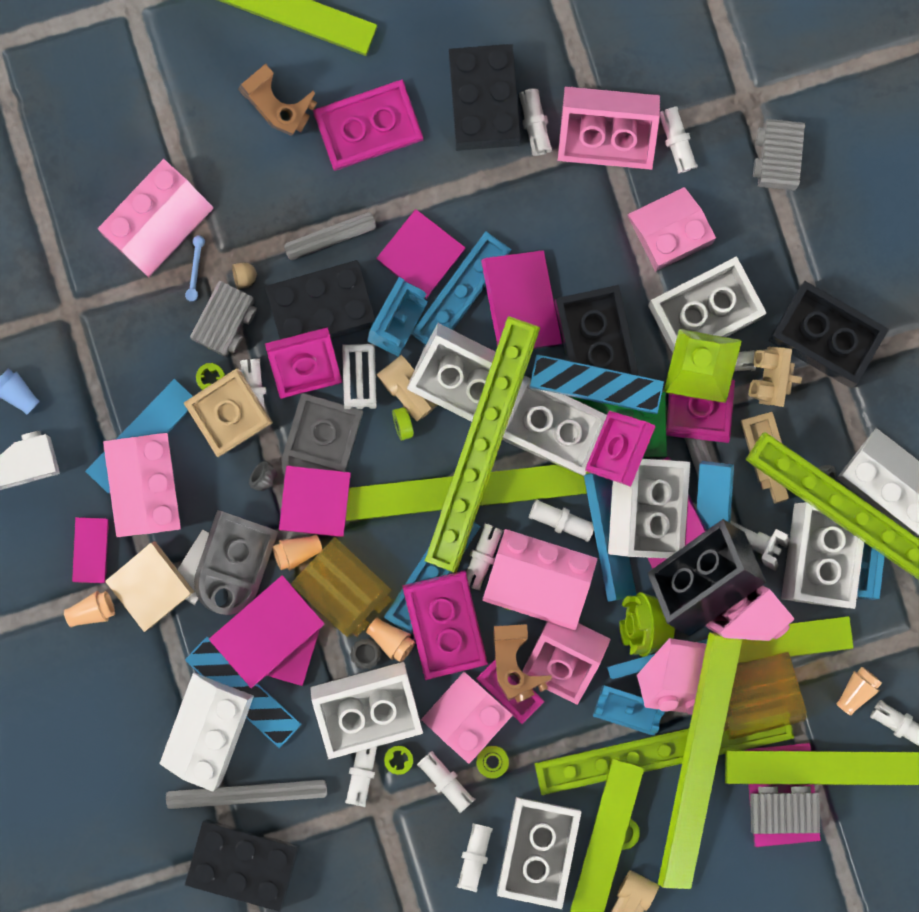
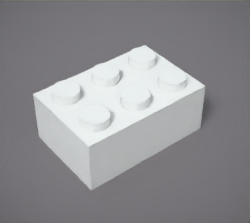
M737 256L652 299L648 305L672 353L679 329L727 337L761 320L767 314Z
M516 797L497 896L562 909L582 811Z

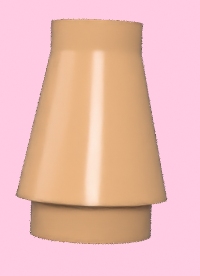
M317 534L309 537L279 540V544L272 546L280 570L288 568L290 571L313 556L323 552Z
M96 591L72 607L64 610L66 622L71 628L77 625L107 622L109 617L115 615L114 604L106 591L102 593Z
M378 617L369 625L366 631L391 660L396 659L399 662H402L409 655L416 643L411 639L410 633L383 622Z
M861 667L858 672H853L841 698L836 703L837 706L852 716L857 709L880 691L878 688L882 682L867 669Z

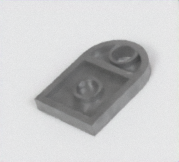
M301 393L282 456L284 476L286 466L346 472L363 411L352 407L351 409H344L342 404Z
M217 510L194 578V588L199 601L207 609L223 615L239 613L251 603L258 592L278 531ZM225 588L228 592V599L225 604L218 606L215 602V595L220 589Z

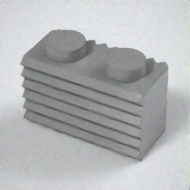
M766 119L764 127H758L756 146H761V158H755L753 177L759 178L758 187L792 191L798 188L805 123Z
M219 280L190 336L191 340L224 357H227L229 352L235 353L243 336L239 335L243 324L249 325L256 314L257 308L254 307V298Z
M791 786V793H778V787H758V793H750L751 833H820L819 793H811V786Z

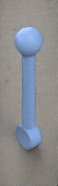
M200 235L193 238L195 251L190 289L185 293L186 299L191 302L196 301L199 296L196 291L201 247L205 244L204 237Z

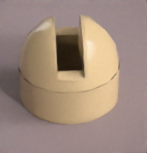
M232 264L233 277L237 289L247 288L255 282L257 272L251 264Z

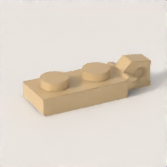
M772 412L741 420L740 423L749 452H751L764 432L782 443ZM754 466L762 490L770 489L774 504L787 501L789 497L786 488Z

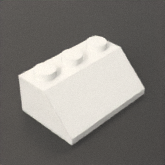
M438 323L422 351L407 390L472 422L495 351Z
M875 428L837 479L913 535L919 536V461Z
M642 459L631 487L613 481L608 554L627 557L669 558L685 546L690 462Z
M807 502L794 504L781 599L855 609L864 542Z
M404 662L310 687L311 700L328 759L423 734Z
M193 673L160 765L182 780L214 792L222 784L254 696Z

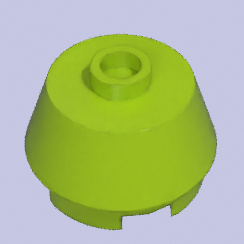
M639 592L636 596L624 598L622 606L627 607L625 620H620L619 622L620 634L623 645H630L631 647L630 655L649 656L658 652L669 638L674 639L675 628L667 624L657 597Z

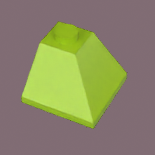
M679 329L664 391L666 393L726 403L742 341Z

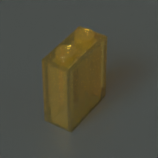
M336 537L291 583L303 597L347 638L352 634L358 637L369 626L370 623L366 619L375 610L380 614L392 601L388 596L392 590Z
M789 652L737 664L724 731L728 733L729 740L805 721L807 711Z

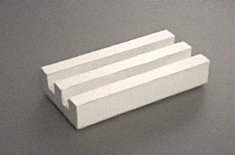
M343 345L344 409H351V407H357V409H363V407L376 409L375 345ZM349 352H355L357 399H351ZM362 352H368L369 399H363Z

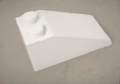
M524 376L502 440L585 476L587 472L585 471L586 465L607 415L566 395L530 388L531 378Z

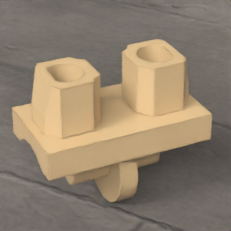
M767 347L765 350H756L754 352V367L764 368L762 381L752 380L748 395L759 400V404L784 407L785 396L790 395L792 383L801 384L802 377L793 376L795 363H790L792 349Z

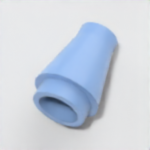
M8 368L0 376L1 399L22 410L26 415L40 402L17 371L13 373Z

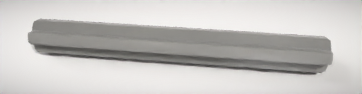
M325 780L219 787L214 792L208 789L169 791L166 793V805L168 809L324 798L327 796V783Z

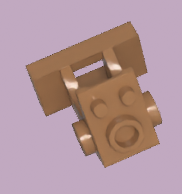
M264 64L245 80L238 90L252 103L272 128L290 136L294 134L295 130L302 132L310 115L305 113L306 109L313 110L317 104L316 101L312 100L315 92L312 91L296 104L281 103L275 98L271 90L274 73L267 64ZM281 111H285L289 114V121H284L281 119Z
M527 624L494 626L497 683L507 700L510 701L515 698L516 702L519 703L534 696L535 694L532 689L536 687L539 688L540 692L547 690L548 686L546 683L551 681L552 675L529 676L523 673L517 665L516 652L528 639ZM515 675L519 678L520 683L511 685L508 682V677Z

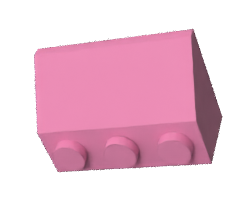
M565 87L557 161L652 170L660 117V95Z
M163 159L100 225L98 230L149 278L206 218L214 207L187 179Z
M168 433L103 441L116 537L181 529Z
M505 529L482 601L576 630L598 558Z
M762 585L710 621L705 627L723 638L770 641L772 638L777 639L789 630L790 626L788 624L794 620V617L774 593Z

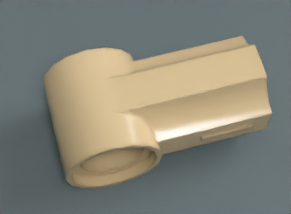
M400 355L376 375L393 397L396 396L412 418L418 422L438 405L407 390L414 369Z
M629 870L618 890V899L611 912L647 911L656 896L659 885Z

